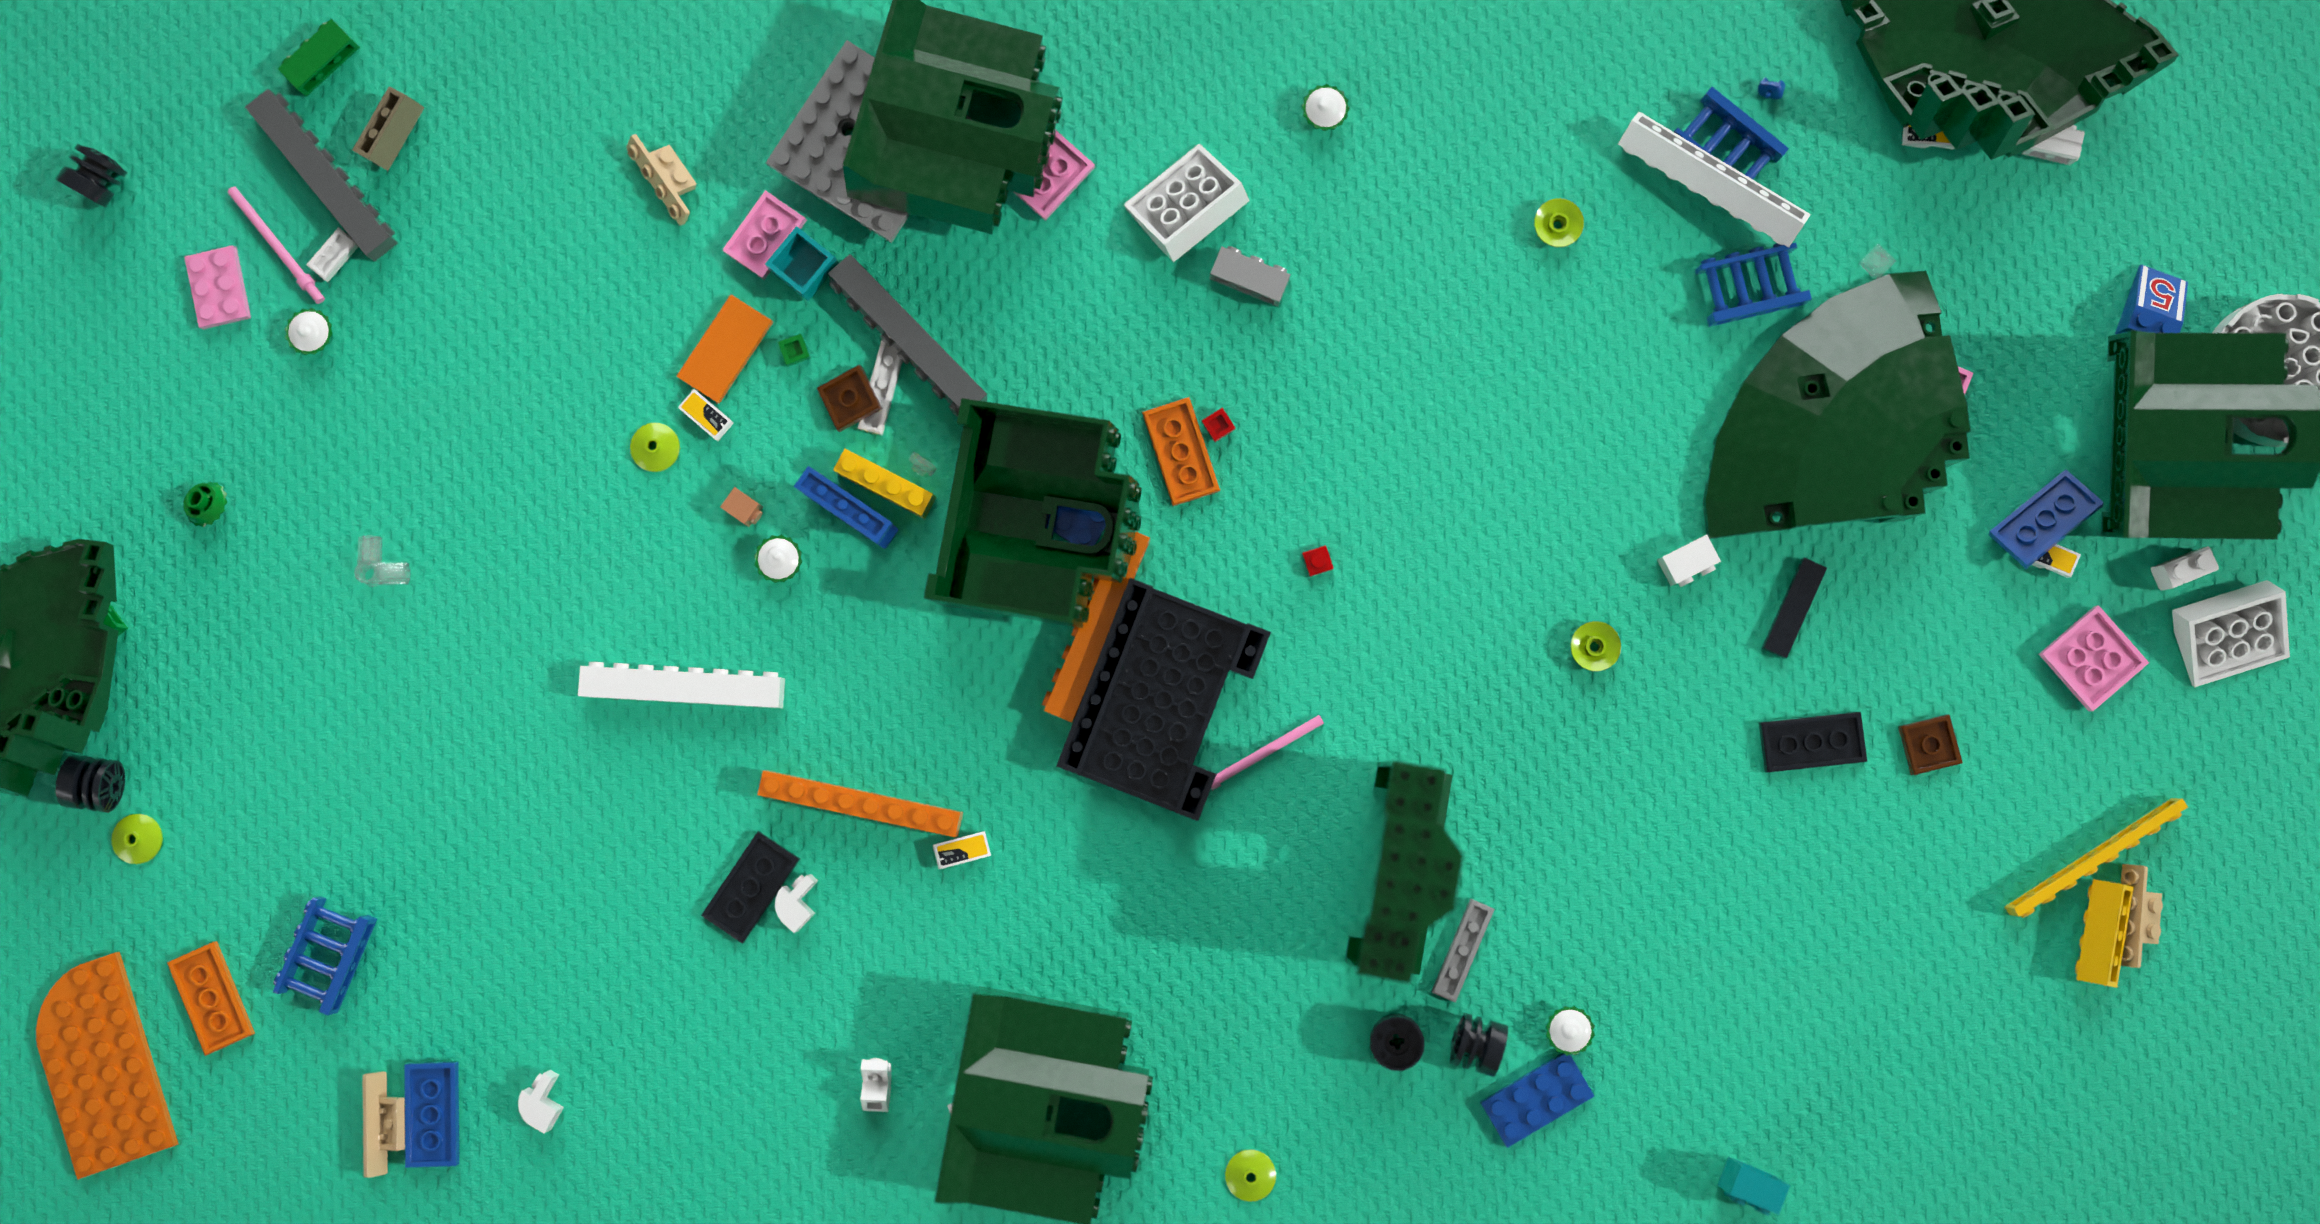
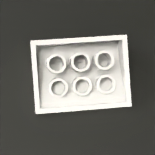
M1198 144L1127 201L1124 207L1155 244L1175 262L1250 200L1242 183L1204 147Z
M2268 580L2172 610L2174 633L2191 684L2194 687L2290 657L2286 592Z

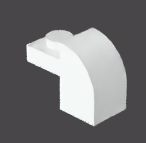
M812 874L798 877L791 885L794 888L793 890L787 885L781 887L776 896V913L779 919L793 933L798 932L815 914L801 900L818 882Z
M879 1058L862 1060L861 1073L863 1085L860 1099L863 1111L888 1112L891 1093V1063Z
M552 1070L539 1074L532 1084L534 1090L530 1087L522 1090L518 1100V1108L523 1120L542 1133H546L553 1128L564 1108L547 1098L559 1074Z

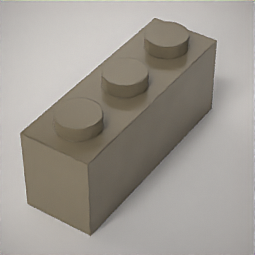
M389 86L352 150L388 171L425 107Z

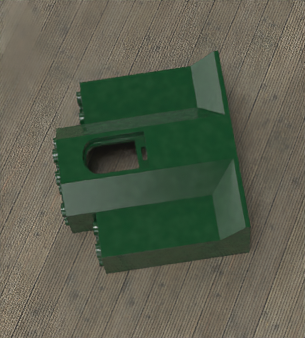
M892 0L842 165L847 197L993 234L994 227H999L1002 218L1001 208L1002 204H1006L1008 191L1034 197L1036 189H1041L1044 177L1042 175L1044 167H1047L1050 145H1053L1055 139L1056 123L1060 121L1063 98L1059 97L1060 87L1039 82L1038 79L1039 73L1043 72L1046 59L1044 58L1046 46L1042 45L1043 35L928 6L921 0ZM973 91L1018 104L1021 110L1019 123L1012 128H1000L966 119ZM960 97L965 98L962 110L957 109Z
M2128 331L2108 336L2107 362H2115L2110 505L2109 512H2102L2101 537L2278 540V534L2282 530L2279 509L2283 505V496L2280 493V488L2312 489L2320 473V392L2317 385H2284V380L2288 376L2285 354L2289 351V341L2286 339V333H2153ZM2233 419H2281L2286 424L2289 435L2285 449L2277 454H2232Z
M961 398L957 423L963 427L937 570L936 574L928 573L924 599L944 607L971 609L1083 628V623H1087L1089 617V608H1087L1088 597H1092L1094 583L1091 582V579L1121 583L1127 575L1131 555L1134 556L1137 549V541H1134L1135 532L1139 531L1141 527L1139 501L1142 489L1139 487V483L1130 475L1114 473L1117 463L1114 453L1115 448L1120 446L1121 433H1118L1119 430L1110 420ZM1058 506L1100 513L1105 520V533L1101 541L1096 545L1087 546L1052 540ZM1049 515H1050L1049 526H1048V529H1047L1048 519H1049Z
M1399 761L1378 762L1374 787L1388 790L1383 819H1386L1376 881L1370 915H1366L1363 938L1349 936L1345 962L1359 975L1411 984L1412 974L1420 975L1427 929L1455 910L1464 855L1444 828L1453 776L1446 774L1444 769Z
M979 986L972 994L934 1203H969L1078 1224H1091L1092 1218L1097 1219L1100 1198H1096V1192L1102 1193L1104 1176L1109 1175L1130 1179L1132 1172L1137 1173L1140 1153L1135 1151H1141L1144 1127H1140V1124H1146L1149 1103L1144 1100L1145 1095L1151 1094L1153 1076H1149V1069L1124 1065L1128 1046L1123 1045L1124 1038L1129 1039L1132 1020H1127L1128 1013ZM1060 1097L1106 1106L1111 1115V1126L1106 1136L1102 1139L1094 1140L1055 1133ZM1048 1105L1053 1106L1051 1121L1046 1120Z

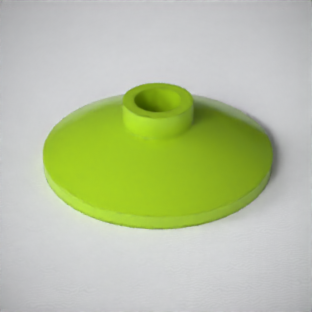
M1555 198L1548 200L1540 206L1535 215L1534 228L1538 237L1547 245L1566 247L1573 244L1580 237L1584 228V218L1576 204L1567 199ZM1558 221L1561 223L1562 227L1560 229H1556L1553 226V223Z
M649 423L640 427L633 435L630 443V452L633 460L639 467L650 472H660L668 469L675 463L680 452V442L676 433L667 425ZM651 442H656V449L650 450L649 444Z
M1592 621L1581 625L1574 632L1570 648L1574 660L1582 668L1589 671H1603L1610 668L1618 660L1621 652V641L1618 633L1610 625L1600 621ZM1592 642H1595L1598 645V650L1596 652L1590 649V644Z
M132 814L124 817L117 823L112 833L114 852L121 860L130 864H142L150 861L158 854L163 842L162 830L159 824L153 818L144 814ZM131 835H134L136 838L133 844L130 840Z
M1248 1149L1240 1151L1227 1164L1225 1171L1226 1184L1231 1193L1241 1200L1249 1202L1261 1200L1272 1191L1275 1185L1276 1171L1274 1164L1266 1154L1258 1150ZM1248 1173L1256 1175L1254 1181L1250 1182L1246 1179Z

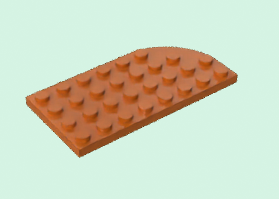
M115 952L72 968L54 984L44 999L37 1020L36 1042L78 1180L173 1147L179 1143L120 952Z

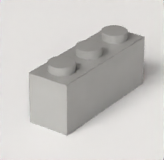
M1228 246L1227 248L1221 247L1211 270L1210 279L1278 307L1291 274H1288L1287 270L1281 266L1273 265L1271 267L1264 264V260L1259 257L1250 256L1249 258L1242 255L1239 249Z

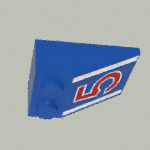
M2142 264L2139 265L2115 334L2128 331L2180 333L2184 322L2188 281Z

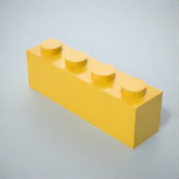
M845 448L833 469L838 475L923 519L928 515L936 499L933 493Z
M2093 879L2092 885L2088 889L2089 906L2083 918L2085 930L2079 942L2081 954L2075 966L2076 980L2117 988L2134 887Z

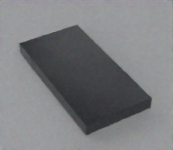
M1861 712L1759 723L1765 773L1868 762Z
M758 831L701 916L742 944L745 943L800 861V858Z

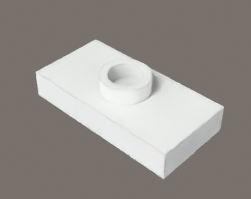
M338 227L306 265L328 282L359 246L348 234Z

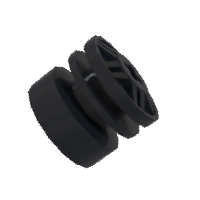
M77 143L74 149L85 156L81 160L70 154L69 158L78 165L77 169L63 166L55 180L106 208L114 193L105 185L109 182L120 186L121 182L111 177L113 172L118 173L124 178L128 172L123 170L115 160L96 149L81 146Z
M69 756L63 762L56 780L57 801L66 808H87L91 811L105 813L113 811L123 796L125 787L124 767L117 760H106L103 758L95 760L87 756Z
M1464 1013L1453 1033L1450 1047V1064L1458 1066L1462 1060V1067L1468 1069L1475 1059L1476 1072L1494 1077L1500 1067L1506 1048L1508 1025L1490 1020L1485 1029L1482 1030L1481 1017L1476 1016L1472 1023V1015Z
M1389 1014L1382 1017L1371 1031V1051L1382 1067L1391 1071H1404L1412 1068L1421 1059L1424 1051V1037L1419 1025L1412 1018L1403 1014ZM1398 1034L1401 1039L1404 1038V1041L1400 1042V1047H1395L1393 1043H1389L1390 1040H1393V1035Z

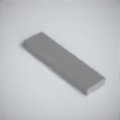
M1470 898L1434 983L1432 993L1456 1003L1494 908Z

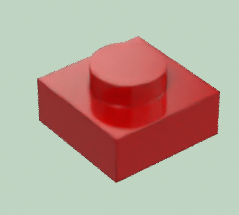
M1223 407L1201 421L1214 443L1236 430Z
M1326 545L1302 553L1309 577L1334 569Z

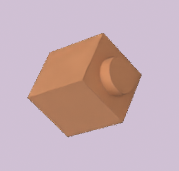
M736 487L733 488L720 506L748 527L751 524H756L762 516L761 510L763 506Z

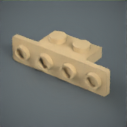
M636 134L632 135L627 144L628 155L632 160H635L641 169L643 177L649 180L657 197L662 199L667 206L670 216L676 219L680 226L684 225L690 212L679 195L694 190L697 185L670 145L649 153Z
M2122 865L2121 884L2134 888L2121 966L2140 968L2142 943L2159 944V936L2161 934L2160 916L2163 907L2162 893L2146 892L2147 866Z
M385 1071L363 1075L364 1177L371 1178L387 1174L388 1150L399 1151L405 1149L404 1098L387 1097V1073Z

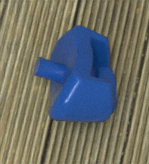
M1764 78L1758 86V93L1765 98L1780 99L1783 96L1786 85L1782 80L1774 82Z

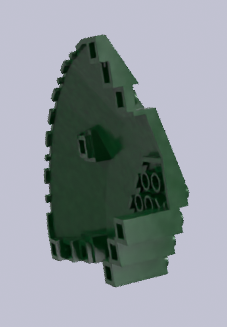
M1840 0L1846 17L1850 15L1862 30L1856 45L1889 109L1904 128L1911 126L1921 140L1943 132L1956 150L1977 142L1991 160L2002 155H2006L2009 158L2026 151L2093 115L2099 110L2105 99L2120 93L2122 95L2126 94L2175 62L2179 56L2156 27L2141 16L2136 19L2125 11L2127 6L2122 2L2117 5L2111 0Z
M1926 271L1888 274L1829 298L1781 335L1762 357L1749 376L1741 383L1735 395V400L1728 410L1727 416L1713 442L1712 460H1710L1709 478L1703 498L1706 535H1708L1709 539L1879 519V523L1898 522L1926 514L1923 494L1948 486L1945 467L1970 458L1967 433L1971 432L1968 407L1950 335L1942 336L1940 314L1942 312ZM1926 324L1931 325L1932 332L1926 330ZM1808 385L1814 386V393L1808 391ZM1774 513L1780 516L1779 522L1773 520Z
M76 539L63 542L62 546L56 548L47 546L44 547L43 551H27L16 557L15 563L0 566V793L28 797L37 772L55 775L63 752L82 754L90 731L99 733L108 710L118 639V630L103 624L111 601L117 602L114 545L103 541Z

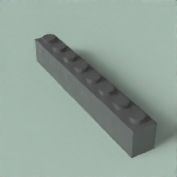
M269 89L265 90L245 108L363 253L374 261L378 260L398 244L393 237L395 232L386 222L381 223L377 218L380 214L372 204L369 203L367 205L362 198L365 195L356 185H350L347 181L350 178L349 175L340 166L336 168L332 163L335 159L326 148L321 149L317 143L320 140L310 129L308 131L305 130L302 126L305 123L304 120L295 111L291 113L287 108L290 103L281 93L276 95Z
M851 254L828 273L830 287L838 295L842 293L847 298L846 303L854 312L859 310L865 316L863 318L864 322L872 330L876 328L881 333L880 338L887 346L891 347L893 345L899 351L897 353L898 357L905 364L910 363L916 369L914 372L923 382L927 380L933 386L931 390L939 399L945 398L950 403L948 407L957 417L961 398L987 401V393Z

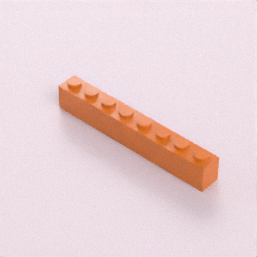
M1135 532L1134 541H1137L1136 553L1134 556L1131 555L1127 575L1121 583L1094 580V594L1091 600L1088 599L1087 608H1089L1088 621L1083 623V628L1074 627L1071 636H1074L1075 639L1072 646H1066L1062 655V659L1065 660L1062 669H1056L1052 679L1055 686L1052 692L1047 691L1042 705L1046 706L1045 712L1071 723L1074 722L1129 578H1135L1149 545L1150 537Z
M763 770L757 794L768 798L951 837H958L963 812L769 770Z

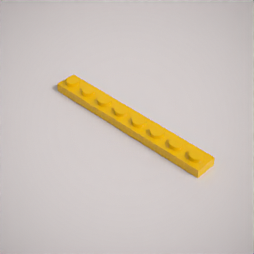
M2182 798L2169 799L2004 906L2009 915L2021 916V918L2032 914L2035 911L2034 907L2040 903L2046 904L2056 898L2055 894L2060 890L2072 888L2077 884L2076 880L2083 875L2086 877L2095 873L2098 870L2097 866L2103 862L2109 863L2119 857L2118 853L2123 849L2135 847L2140 843L2139 839L2143 836L2155 834L2161 829L2160 825L2166 821L2172 822L2181 817V812L2188 808L2187 804Z

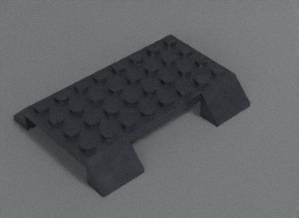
M1129 578L1056 766L1199 821L1216 773L1193 765L1228 672L1253 679L1271 632L1249 623L1239 622L1156 590L1151 585Z

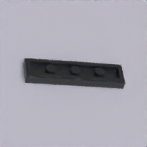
M1805 557L1801 559L1762 649L1784 659L1788 657L1827 570L1826 567Z

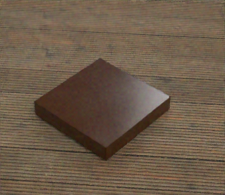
M860 364L817 387L825 407L839 432L883 409Z
M1950 714L1898 726L1911 775L1963 763Z

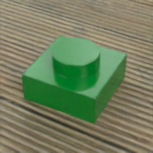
M802 334L778 342L788 367L811 358Z

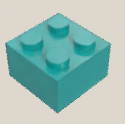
M797 226L765 263L774 275L807 301L811 299L829 277L828 273L839 264L835 256Z
M1729 1156L1718 1182V1186L1725 1190L1723 1194L1730 1197L1732 1201L1744 1206L1747 1201V1204L1754 1207L1756 1211L1768 1216L1770 1212L1780 1214L1790 1188L1789 1184L1777 1176Z

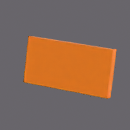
M730 295L677 374V377L720 404L773 324V321L735 296Z
M1190 397L1142 412L1173 507L1220 492Z
M217 941L167 962L205 1056L255 1034Z

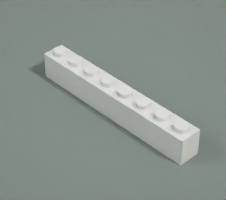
M1638 112L1632 119L1618 143L1627 153L1640 157L1648 166L1658 168L1668 178L1678 180L1686 185L1691 192L1703 195L1708 198L1711 204L1723 207L1733 217L1746 221L1753 229L1766 233L1780 245L1790 247L1811 215L1641 112Z
M589 662L588 666H580L578 696L783 708L785 678L778 677L777 672H763V676H753V671L738 670V675H730L726 669H713V673H703L704 668L688 667V672H678L679 667L663 666V671L654 670L653 665H638V669H629V664L614 663L613 668L604 667L602 662Z

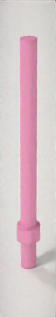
M236 187L230 188L228 194L296 277V283L303 291L308 292L316 304L322 303L325 297L315 286V281L312 277L304 273Z
M1318 715L1217 773L1211 787L1212 791L1220 787V783L1321 726L1324 724L1323 720Z

